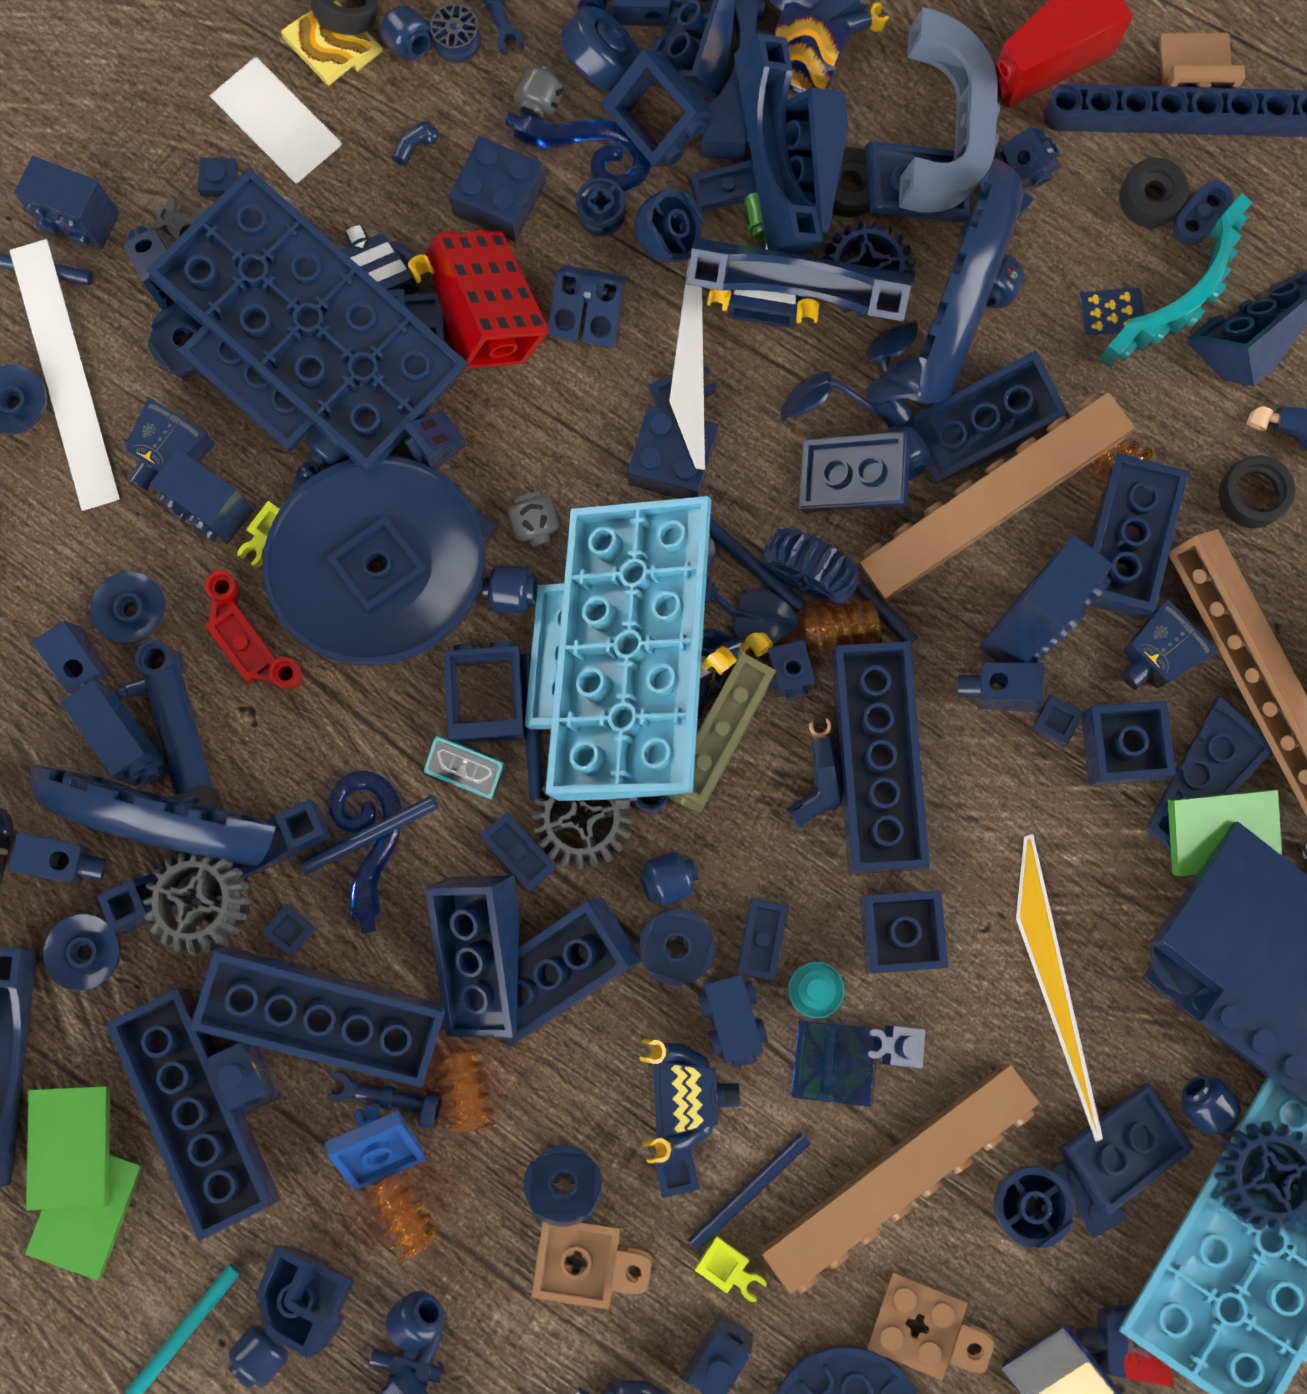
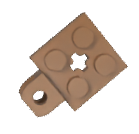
M542 1221L531 1298L609 1310L612 1292L632 1295L646 1292L650 1283L653 1256L648 1251L640 1248L619 1245L620 1226L585 1221L573 1226L557 1227ZM575 1251L582 1252V1258L587 1259L588 1262L587 1266L580 1268L579 1273L572 1272V1265L566 1263V1257L573 1256ZM637 1266L641 1271V1275H631L628 1267Z
M893 1271L867 1349L943 1381L948 1363L973 1373L985 1372L993 1352L994 1341L985 1329L963 1320L968 1301ZM917 1314L924 1316V1324L929 1326L927 1333L920 1332L918 1337L911 1335V1328L906 1325V1321L908 1318L915 1319ZM970 1344H979L981 1350L977 1354L969 1353L967 1348Z

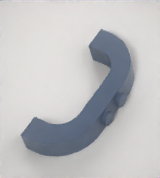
M923 7L909 28L907 58L935 66L950 79L955 88L957 105L954 161L939 163L914 157L900 176L899 207L917 212L931 213L945 211L960 204L970 195L990 169L999 142V133L996 132V121L1000 113V103H997L998 84L996 69L989 52L981 40L968 27L953 17Z

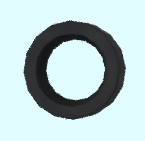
M311 0V9L319 23L332 32L343 35H358L368 31L374 25L379 0H359L364 5L359 8H345L338 6L330 0Z
M1258 455L1243 459L1227 472L1221 480L1218 496L1220 506L1229 519L1240 526L1253 529L1266 527L1286 514L1294 502L1296 488L1294 478L1284 464L1275 458ZM1254 472L1262 474L1271 481L1277 495L1276 503L1271 509L1265 512L1251 510L1243 504L1236 488L1237 482L1243 475Z

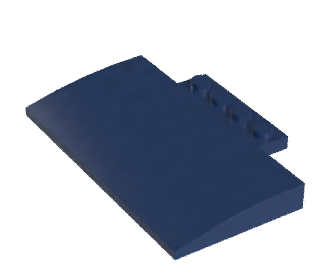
M250 168L146 270L152 282L202 325L178 350L179 354L289 453L316 427L362 470L370 475L407 436L404 426L424 417L468 366V363Z
M1236 821L1231 825L1150 942L1205 986L1214 990L1215 995L1197 1022L1307 1107V874Z

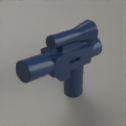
M440 1333L438 1338L420 1350L405 1351L404 1355L397 1353L394 1355L373 1350L369 1366L389 1370V1373L396 1374L403 1365H406L427 1391L429 1381L440 1384L444 1367L433 1365L431 1362L443 1338V1334ZM389 1374L387 1383L393 1378L394 1375Z

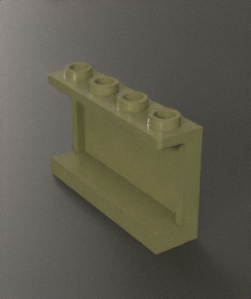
M743 652L741 653L696 736L693 792L667 795V798L697 814L702 812L768 690V685L776 672L775 669Z

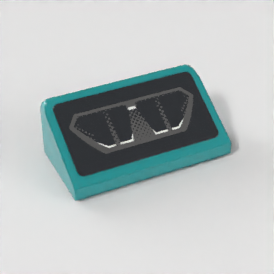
M435 736L424 773L492 800L506 765L484 754Z

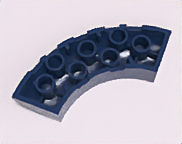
M993 158L935 317L918 359L922 364L921 396L909 397L908 399L922 403H939L949 398L984 313L1010 242L1024 195L1021 178L1013 167L1001 160Z
M32 764L30 787L35 800L45 810L105 833L202 857L207 856L217 860L223 859L249 866H257L264 859L274 835L275 826L247 814L199 805V808L192 807L190 803L133 789L130 786L120 784L108 778Z

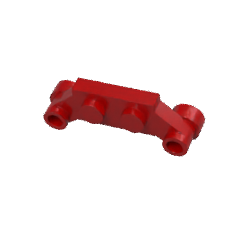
M216 571L210 574L206 579L205 589L212 598L210 620L204 626L246 683L250 685L256 680L277 685L282 689H296L299 687L303 679L300 666L294 660L287 657L276 659L239 609L238 598L240 591L237 581L225 571ZM229 587L228 591L222 594L223 589ZM293 671L292 677L289 680H284L285 675Z

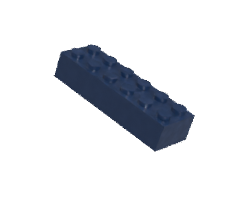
M1073 535L1020 593L978 648L998 663H1036L1042 655L1044 656L1050 648H1053L1060 639L1062 640L1081 621L1086 614V611L1083 609H1086L1093 600H1096L1111 582L1105 575L1114 564Z
M910 641L835 646L831 653L838 751L843 783L842 802L848 874L924 870L930 867Z
M216 944L190 1029L422 1088L445 1011L439 1002Z
M177 988L107 1022L106 1026L199 1242L279 1202L281 1198L245 1115L230 1111L227 1108L207 1063V1057L216 1049L210 1034L190 1029L197 1007L190 989Z

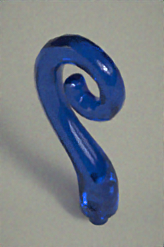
M510 112L506 117L505 125L514 130L513 137L532 147L554 149L590 140H609L620 144L630 152L633 158L632 167L627 173L614 175L605 168L607 162H619L623 159V151L614 145H605L596 150L592 156L590 167L594 179L599 177L611 179L621 187L623 192L638 187L650 172L651 163L616 122L584 120L553 124L527 112H524L521 117Z
M360 770L344 776L335 784L329 798L331 819L338 828L349 833H357L373 825L377 816L376 806L369 801L362 805L359 816L351 817L346 813V799L355 791L367 790L375 794L382 807L383 819L402 810L400 798L391 783L383 776L371 771ZM402 827L375 841L353 878L349 894V909L351 921L359 920L361 934L377 931L374 917L381 915L378 881L394 852Z

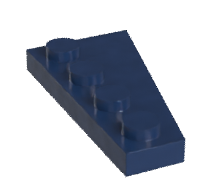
M1221 696L1216 698L1178 766L1176 776L1172 777L1144 828L1170 853L1169 799L1234 793L1272 753L1266 738Z

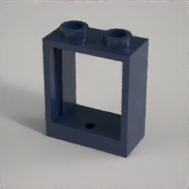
M644 49L601 104L653 166H671L676 164L685 153L684 148L692 139L698 137L707 126L706 121L713 114L712 110L661 51ZM656 78L685 111L659 145L630 112Z
M498 641L490 643V648L475 649L474 644H457L453 646V650L444 651L449 741L456 744L526 740L521 651L519 646H512V642ZM511 663L514 720L461 723L458 666Z
M92 680L61 702L111 777L133 786L138 784L140 786L146 785L158 777L160 774L158 770L164 767L166 763L117 693Z

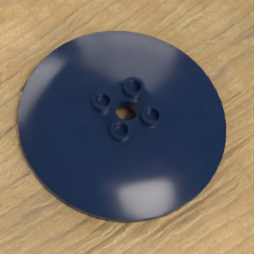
M387 456L368 475L350 459L330 466L309 478L282 505L273 520L264 547V584L270 603L282 624L298 641L315 653L352 665H386L415 657L429 650L451 634L462 622L475 602L482 584L486 560L485 543L478 517L463 492L440 472L417 461ZM376 558L387 560V566L383 571L372 573L368 570L369 563Z

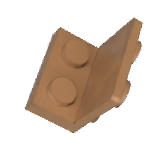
M1228 33L1161 34L1159 38L1161 87L1239 88L1245 80V66L1231 65L1230 36Z

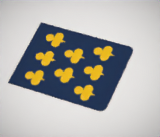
M1140 288L1080 292L1085 336L1120 333L1132 318L1144 315Z

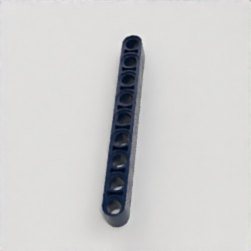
M1064 84L1058 86L1052 92L1043 117L1047 126L1057 131L1307 137V114L1304 113H1307V90ZM1057 105L1064 106L1068 110H1062ZM1093 106L1099 107L1102 111L1094 109ZM1128 107L1134 108L1137 112L1131 111ZM1163 108L1170 110L1172 113L1165 111ZM1198 109H1202L1206 112V114L1200 112Z

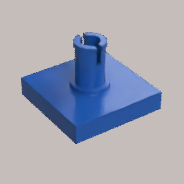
M364 1106L367 1118H364L361 1108L354 1114L358 1125L357 1129L324 1142L328 1158L354 1191L427 1160L423 1146L398 1111L380 1118L379 1110L376 1106Z

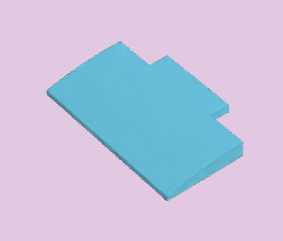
M709 496L571 509L565 581L561 584L538 585L525 716V726L529 729H551L545 794L557 801L620 799L693 792L711 499Z
M1267 1077L1236 1130L1246 1134L1247 1124L1255 1123L1260 1129L1263 1121H1271L1274 1129H1276L1278 1124H1287L1289 1135L1294 1131L1302 1132L1304 1135L1301 1146L1306 1144L1307 1107ZM1232 1136V1138H1231V1140H1230L1229 1142L1234 1143L1235 1145H1237L1236 1142H1235V1140L1233 1139V1136ZM1266 1142L1268 1151L1273 1152L1281 1164L1295 1162L1283 1148ZM1224 1150L1221 1156L1229 1157L1230 1154ZM1253 1150L1249 1152L1244 1160L1242 1177L1250 1174L1253 1169L1251 1155L1254 1154ZM1216 1163L1118 1331L1208 1394H1284L1302 1361L1307 1364V1224H1301L1296 1220L1297 1226L1295 1231H1287L1282 1225L1280 1233L1275 1234L1270 1232L1267 1225L1263 1231L1253 1229V1218L1248 1223H1241L1238 1220L1241 1208L1236 1211H1228L1226 1208L1232 1196H1219L1218 1189L1227 1186L1226 1180L1215 1179L1214 1174L1216 1172H1225L1226 1166ZM1267 1170L1270 1174L1265 1173V1179L1257 1182L1275 1184L1272 1180H1277V1175L1286 1171ZM1300 1177L1293 1179L1290 1183L1289 1192L1292 1199L1288 1200L1289 1203L1298 1192ZM1260 1189L1247 1191L1248 1196L1259 1207L1267 1211H1276L1274 1203L1268 1201L1263 1191Z

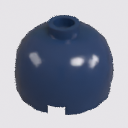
M667 188L646 199L636 214L634 224L636 238L641 249L649 257L662 263H676L690 259L695 238H701V227L705 226L704 215L696 200L686 191L679 193L673 190L674 188Z
M1022 1166L1008 1172L998 1183L993 1197L994 1214L1001 1229L1016 1243L1027 1247L1047 1248L1060 1242L1071 1230L1075 1198L1069 1185L1057 1173L1040 1166Z

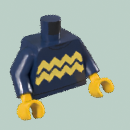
M645 1038L641 1043L650 1044L652 1052L649 1057H639L642 1062L653 1064L657 1139H647L644 1141L643 1146L654 1145L656 1147V1156L652 1159H647V1162L660 1163L666 1161L669 1156L691 1150L709 1137L713 1126L718 1125V1107L740 1106L739 1083L716 1084L715 1067H710L707 1057L685 1044L662 1043L658 1040Z

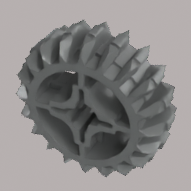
M546 785L542 787L544 793H546ZM550 796L547 801L542 798H536L534 803L538 807L544 808V812L532 813V819L543 821V825L533 828V833L535 835L547 834V837L539 842V846L544 849L551 844L554 845L548 855L552 860L557 858L562 852L564 853L562 865L568 867L571 858L575 857L577 858L576 867L578 870L583 869L584 858H590L592 868H597V855L602 853L604 860L610 862L612 857L607 851L610 846L617 852L623 850V846L616 841V838H630V833L627 830L621 829V825H632L633 818L622 816L621 813L632 809L631 803L629 806H616L614 800H608L609 806L592 807L587 805L584 800L572 801L571 810L566 815L552 821V814L558 801ZM577 801H580L581 808L585 810L586 815L589 812L593 814V818L587 820V837L583 828H580L579 823L576 825L572 823V820L578 817ZM614 816L610 833L601 843L595 845L593 837L594 827L597 823L604 821L605 818ZM561 830L578 832L581 835L585 849H577L565 845L556 837L554 832Z
M179 852L178 861L173 858L165 859L167 871L158 868L153 870L159 880L157 883L149 882L146 884L147 889L153 891L152 898L147 897L142 901L145 905L152 906V910L143 917L148 921H156L149 931L155 935L162 934L161 944L166 946L173 944V949L176 952L183 953L187 949L189 954L198 955L201 949L208 953L214 952L215 942L222 946L229 944L226 932L235 935L240 933L238 926L234 923L236 919L242 921L247 919L245 913L239 912L240 906H247L251 902L248 898L240 897V893L246 891L249 886L245 882H237L243 873L238 868L231 869L233 862ZM198 871L196 877L192 876L189 885L185 888L177 889V886L185 877ZM214 878L217 879L221 887L222 903L215 897L214 891L217 883L213 882ZM184 896L193 898L196 896L198 899H201V902L209 904V907L200 905L197 907V905L192 903L193 901L185 899ZM172 901L178 906L177 921H179V925L173 916ZM208 915H218L211 925L195 933L196 927L201 926L203 920Z

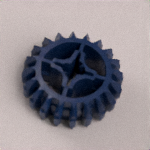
M861 221L858 224L857 231L848 224L844 229V235L838 232L833 235V243L825 245V255L821 257V259L840 262L848 253L859 250L858 256L848 259L847 263L862 266L865 261V266L911 274V283L915 278V272L912 271L915 266V258L908 257L911 253V245L901 246L903 242L902 234L895 237L890 236L892 232L891 226L887 227L884 232L878 230L879 224L877 221L873 223L871 229H867L864 222ZM843 307L842 310L845 313L849 311L850 308ZM855 312L857 317L862 316L861 312Z
M777 529L774 536H771L766 544L765 552L762 556L764 564L771 570L772 574L789 584L791 588L811 596L814 600L819 599L824 603H831L832 605L845 604L856 590L857 582L861 577L858 567L853 564L850 558L844 556L842 551L832 547V544L822 541L821 538H816L808 532L803 533L798 529Z
M1263 1121L1260 1129L1255 1123L1247 1124L1246 1134L1240 1130L1232 1132L1233 1139L1237 1145L1229 1141L1223 1142V1149L1230 1155L1229 1157H1216V1162L1226 1166L1225 1172H1216L1214 1174L1215 1179L1226 1180L1227 1186L1218 1189L1219 1196H1232V1199L1226 1205L1228 1211H1236L1241 1208L1238 1215V1220L1241 1223H1248L1253 1218V1229L1263 1231L1267 1225L1270 1232L1275 1234L1280 1233L1282 1225L1287 1231H1295L1297 1226L1296 1220L1301 1224H1307V1143L1301 1146L1304 1134L1300 1131H1294L1289 1135L1287 1124H1278L1276 1129H1274L1271 1121ZM1266 1142L1283 1148L1295 1162L1281 1164L1276 1159L1274 1153L1268 1151ZM1253 1150L1254 1154L1251 1155L1253 1169L1250 1174L1242 1177L1244 1160L1249 1152ZM1267 1170L1286 1171L1278 1174L1277 1180H1272L1275 1184L1257 1182L1265 1179V1173L1270 1174ZM1300 1177L1298 1192L1289 1203L1288 1200L1292 1199L1289 1192L1290 1183L1293 1179ZM1259 1189L1263 1191L1268 1201L1274 1203L1276 1211H1267L1259 1207L1248 1196L1247 1191Z

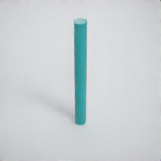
M228 1264L125 1390V1394H143L239 1277L241 1271L235 1265Z

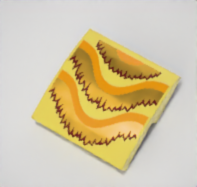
M334 1L338 6H342L338 1ZM312 11L298 18L281 31L283 39L327 86L332 84L351 67L358 72L383 51L382 47L367 31L358 35H343L332 32L319 23Z

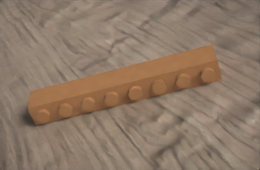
M1109 392L1100 398L1096 394L1092 395L1077 407L1080 412L1070 419H1067L1065 415L1058 418L1046 428L1049 432L1037 441L1034 437L1026 440L1016 448L1018 453L1007 462L1003 458L997 460L985 470L987 475L976 483L972 479L965 482L954 491L956 497L946 504L941 500L936 502L923 512L925 515L924 519L915 525L910 521L898 528L893 533L895 539L884 546L879 542L862 554L865 559L860 562V566L882 599L888 602L1130 437L1135 427Z
M1219 530L1196 535L1170 550L1169 556L1307 816V695Z
M1003 1063L761 1247L760 1252L790 1295L796 1290L800 1294L807 1291L819 1280L816 1276L827 1266L831 1270L835 1269L845 1262L850 1256L847 1252L859 1242L862 1245H866L874 1240L881 1233V1230L878 1228L890 1218L895 1222L905 1216L912 1209L909 1203L921 1194L924 1198H927L935 1193L943 1185L940 1181L951 1171L958 1174L969 1167L974 1161L971 1156L981 1148L987 1151L999 1144L1004 1139L1003 1131L1013 1124L1015 1127H1019L1029 1121L1035 1115L1032 1109L1040 1104L1012 1065Z

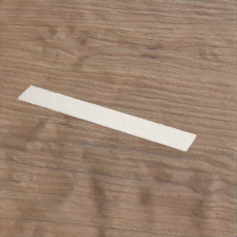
M44 239L11 249V258L81 510L84 511L120 500L48 241Z

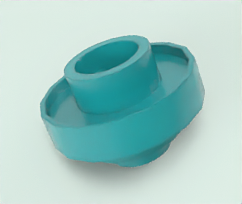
M810 962L798 967L791 975L788 984V997L792 1006L801 1015L809 1018H825L833 1014L841 1006L845 995L844 983L840 974L832 966L822 962Z

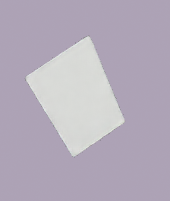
M256 57L210 95L294 183L300 182L342 145Z

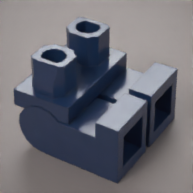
M563 264L562 268L559 269L555 283L547 336L574 341L582 338V342L614 348L618 344L620 315L627 276ZM586 306H587V313H586L585 326H584V323H583V322H584L585 310H586Z

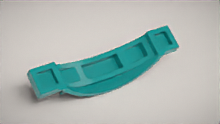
M1241 194L1221 216L1209 233L1215 239L1211 260L1203 278L1175 302L1155 312L1132 318L1107 346L1099 358L1101 361L1111 367L1118 358L1125 361L1136 347L1144 351L1152 341L1158 345L1170 330L1177 335L1185 324L1190 328L1195 325L1206 312L1201 308L1205 301L1208 299L1214 303L1227 288L1223 280L1231 272L1227 265L1238 253L1234 246L1242 237L1238 231L1249 219L1244 214L1253 203L1250 199Z

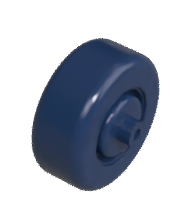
M583 6L578 9L561 30L562 46L569 60L587 80L606 91H611L640 54L636 43L627 30L610 14L594 6Z

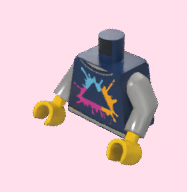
M713 628L703 630L697 720L701 718L704 706L717 699L742 652L748 655V651L751 649L756 657H760L768 651V648L774 646L766 633H752L743 642Z

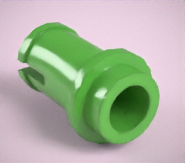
M758 192L749 194L744 200L750 222L748 233L750 236H753L755 241H765L766 236Z

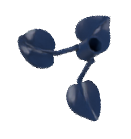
M912 320L908 323L892 327L881 333L869 345L866 357L870 362L881 360L884 375L879 376L866 389L865 396L868 401L837 379L831 380L832 376L829 372H821L806 378L791 391L781 411L782 421L784 422L788 417L798 416L817 408L828 398L832 389L837 388L867 408L871 415L878 413L888 428L905 423L910 418L912 410L903 398L921 396L922 364L918 358L913 357L901 360L889 367L890 357L901 355L911 346L918 332L917 321Z
M710 535L707 569L715 557V545ZM707 574L705 603L710 598H714L730 614L738 616L733 628L739 640L745 642V639L750 634L763 632L767 634L773 644H776L798 627V618L793 609L774 593L761 589L747 591L740 597L739 609H736L718 593L717 589L711 588Z

